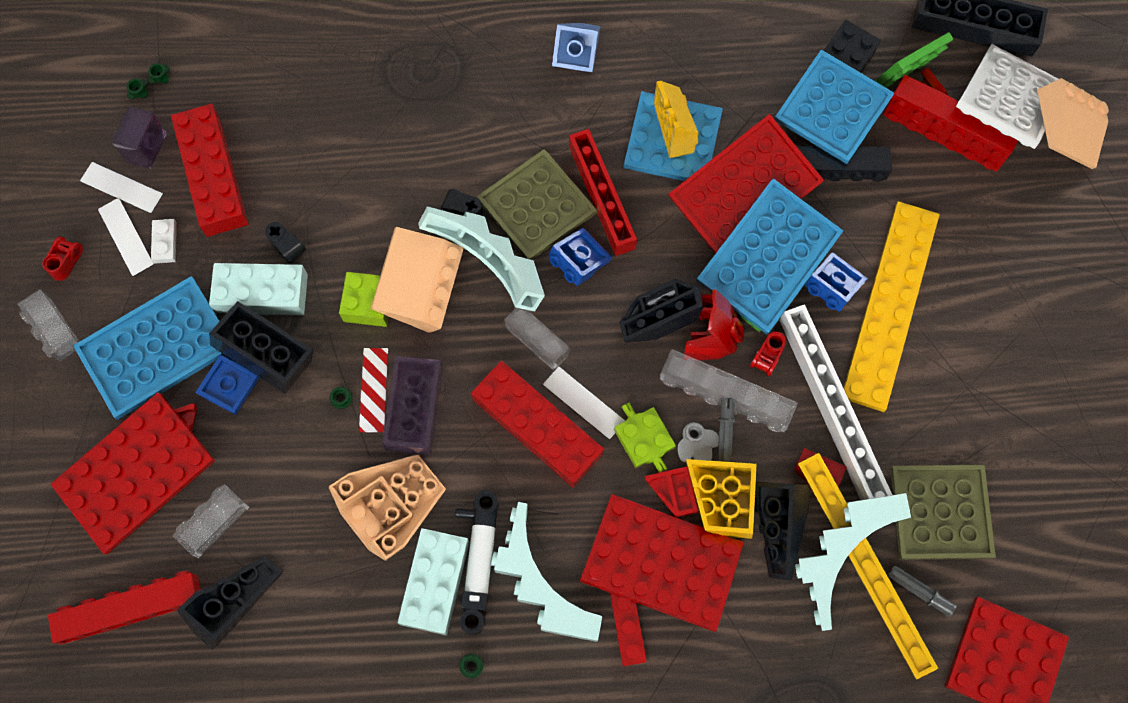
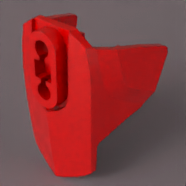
M715 289L712 290V295H701L704 308L699 316L700 320H709L708 330L705 332H691L693 340L686 342L683 361L720 359L734 354L737 350V343H742L744 340V327L739 321L735 310L729 301Z

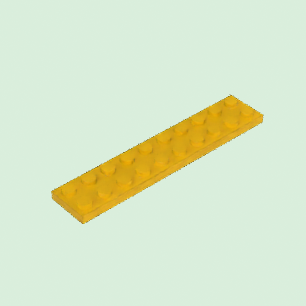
M899 201L895 205L843 388L850 402L881 412H885L887 409L940 215L938 213Z

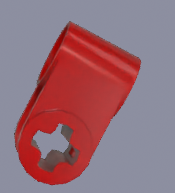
M62 236L57 237L43 260L44 270L57 281L68 278L75 263L82 255V244L66 241Z
M780 332L770 333L761 349L758 350L750 367H756L766 372L767 376L770 377L786 345L785 336ZM769 341H777L780 347L773 348L769 344Z

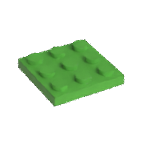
M948 32L895 63L878 77L875 82L885 88L890 87L900 78L903 79L904 75L908 76L917 68L918 70L929 64L931 60L938 57L940 53L947 50V44L953 40V37Z

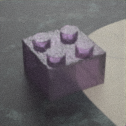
M129 106L127 112L122 116V123L118 131L114 133L112 144L127 163L151 170L167 133L154 113Z

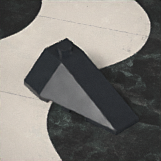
M263 557L240 569L239 572L218 580L217 583L206 589L195 592L177 609V612L193 633L213 650L278 579L282 571L266 557Z

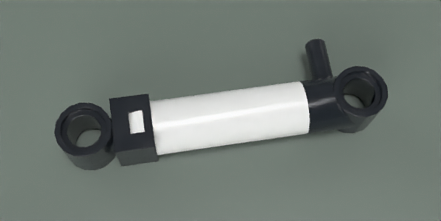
M482 491L477 494L474 500V510L455 509V517L473 519L465 589L461 608L467 611L460 617V626L469 635L481 633L485 626V619L481 612H487L497 511L499 508L497 497L491 491ZM485 499L493 501V505L489 509L481 508L480 504ZM471 616H476L479 619V624L474 629H469L466 626V621Z

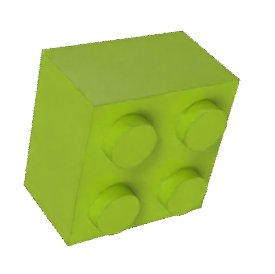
M346 272L339 310L343 322L387 327L389 316L370 309L380 275Z

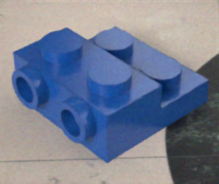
M584 228L553 245L548 255L550 263L556 268L559 267L564 272L565 279L569 283L573 282L576 286L590 279L595 271L608 264L612 259L605 249Z
M832 252L811 275L805 286L811 295L819 296L826 301L828 308L836 309L840 312L868 278Z

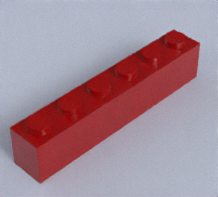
M586 129L569 135V149L591 201L597 209V215L615 257L635 250L637 238L590 130Z
M181 571L175 573L174 578L167 580L165 577L152 580L151 584L147 586H142V584L128 587L126 592L120 594L118 591L104 594L103 599L96 601L95 598L81 601L80 605L76 607L71 605L59 607L55 613L48 614L52 643L63 645L177 611L195 592L201 590L198 575L189 573V571Z

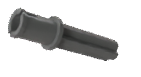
M721 397L720 417L718 418V421H720L718 461L731 462L733 422H736L734 418L735 398L728 397L727 406L726 397Z
M893 566L889 571L888 577L925 601L928 607L930 605L947 617H950L955 611L957 605L940 595L937 589L934 591L897 566Z

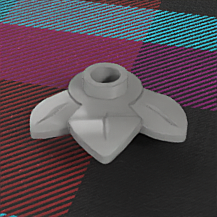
M692 422L687 424L683 429V439L679 442L677 448L680 460L684 463L686 459L693 457L694 460L711 461L712 448L719 446L718 434L713 430L704 429L699 423ZM695 431L698 436L692 438L690 432Z

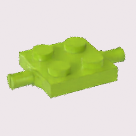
M630 402L623 405L622 408L628 418L625 422L615 426L613 430L634 467L637 468L645 463L653 462L659 473L665 472L668 469L661 457L675 449L676 445L653 407L643 413L636 414Z

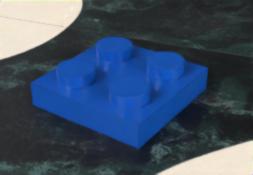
M219 355L195 393L237 415L260 377L232 360Z

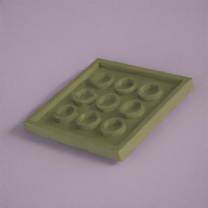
M545 149L477 196L481 201V205L522 255L530 260L538 257L597 214V209Z
M985 465L892 466L890 468L893 495L906 493L911 518L896 521L899 560L996 558Z

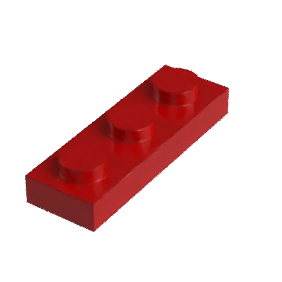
M610 594L622 667L646 663L636 602Z

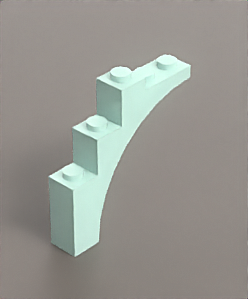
M426 207L418 223L419 229L435 233L468 250L487 265L501 280L516 308L535 312L545 295L533 260L514 256L509 238L490 234L484 216L465 212L461 216Z
M906 493L847 502L848 507L844 508L846 522H851L852 526L823 530L824 536H819L821 548L822 550H827V554L799 558V564H795L797 577L802 578L803 584L813 582V586L809 587L811 600L817 602L818 610L814 611L816 625H821L822 631L832 630L830 609L832 590L837 574L845 559L859 542L875 530L892 522L911 518Z
M518 502L517 508H512L510 521L514 522L512 531L508 530L505 541L509 548L499 546L498 552L493 553L491 566H495V573L522 578L521 581H516L514 595H518V602L545 607V610H540L537 624L541 625V631L597 642L602 616L584 611L567 602L542 577L532 559L527 542L526 521L528 505Z

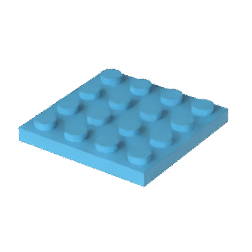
M820 50L774 120L848 164L893 97L894 92L825 51Z
M641 91L623 168L685 181L712 160L723 108L687 101L688 109L699 132L698 144L695 146L694 153L669 158L653 104L655 94Z

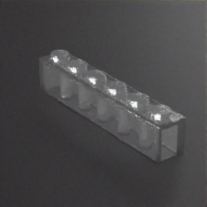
M671 349L659 378L663 380L665 385L682 388L686 394L703 397L707 403L712 405H721L720 398L726 397L728 406V397L735 398L734 414L740 413L745 415L753 423L761 422L766 424L774 432L786 431L798 404L793 400Z

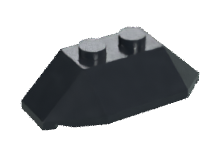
M675 278L637 296L625 317L620 321L624 342L657 340L694 323L704 308L699 288Z

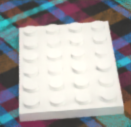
M991 44L956 107L963 113L980 119L982 123L1000 130L1002 134L1011 136L1019 140L1021 144L1035 149L1045 131L1037 89L1059 79Z

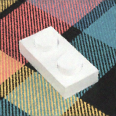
M174 219L152 220L151 261L154 264L176 262L177 222Z

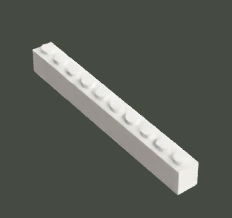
M805 304L785 311L779 321L842 461L847 467V472L860 500L891 496L892 493Z

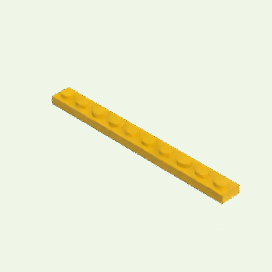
M818 453L798 463L833 529L852 526L851 522H846L844 508H847L848 504L820 454ZM866 538L863 539L848 556L917 680L937 670L938 667Z

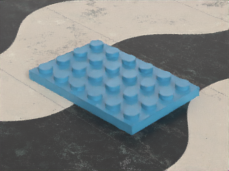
M772 179L695 281L711 293L713 289L720 292L737 313L765 334H768L837 241L843 230L775 179Z
M192 276L73 345L113 417L117 420L145 404L155 394L165 392L215 362L219 355L225 356L210 346L209 333L220 320Z

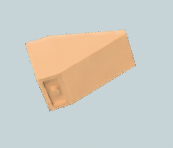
M418 454L348 473L329 486L342 517L367 549L385 561L407 545L446 490Z

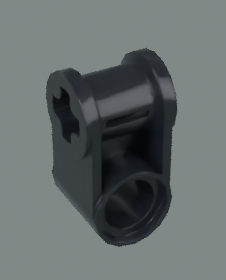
M455 189L448 190L440 207L442 211L461 216L465 212L483 216L481 201L478 198L461 193Z
M272 222L266 227L265 235L271 245L289 264L307 250L300 240L292 235L282 224Z

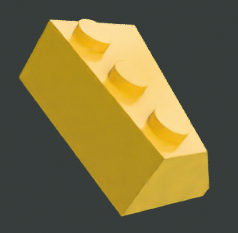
M657 81L653 104L668 156L673 158L694 153L695 146L698 144L699 132L688 109L686 97L682 94L680 87L663 81Z
M686 459L705 531L728 537L752 539L756 464Z

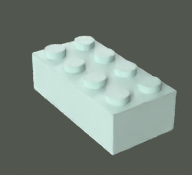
M214 263L209 305L216 314H227L235 303L239 301L259 315H304L308 274L303 265Z
M421 528L398 624L448 635L470 543L468 538Z

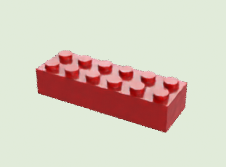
M904 75L883 115L888 117L889 120L898 122L909 130L916 131L927 139L936 141L947 149L954 150L964 155L965 158L974 160L985 168L997 172L1013 152L1018 140L1002 134L1000 130L982 123L980 119L972 115L963 113L956 107L959 102L958 100Z
M213 104L171 115L201 230L209 237L249 225L220 117Z
M502 360L471 392L472 400L572 488L580 482L604 454L603 447Z

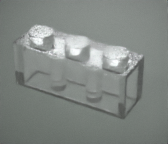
M39 289L17 304L22 311L19 313L21 318L27 324H31L33 327L30 330L38 341H42L44 345L41 348L49 358L53 356L58 361H61L76 351L73 345L80 342L50 296L43 290Z
M515 308L505 318L506 328L553 370L569 356V346L528 310Z
M224 484L212 492L211 498L205 504H200L194 510V515L188 521H183L176 528L177 532L173 537L192 556L199 558L249 506L230 487Z

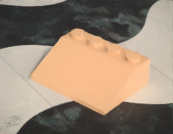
M1062 78L1037 89L1049 148L1091 169L1096 168L1108 125L1107 113L1109 110L1107 104Z
M395 227L370 309L428 333L441 329L464 248L445 239Z

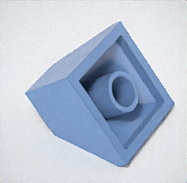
M584 23L557 24L552 66L593 72L601 26Z

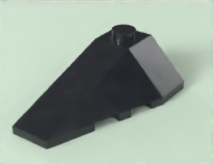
M759 481L755 483L754 507L755 512H758L761 525L759 530L760 534L764 536V554L769 577L792 580L809 510L810 485Z

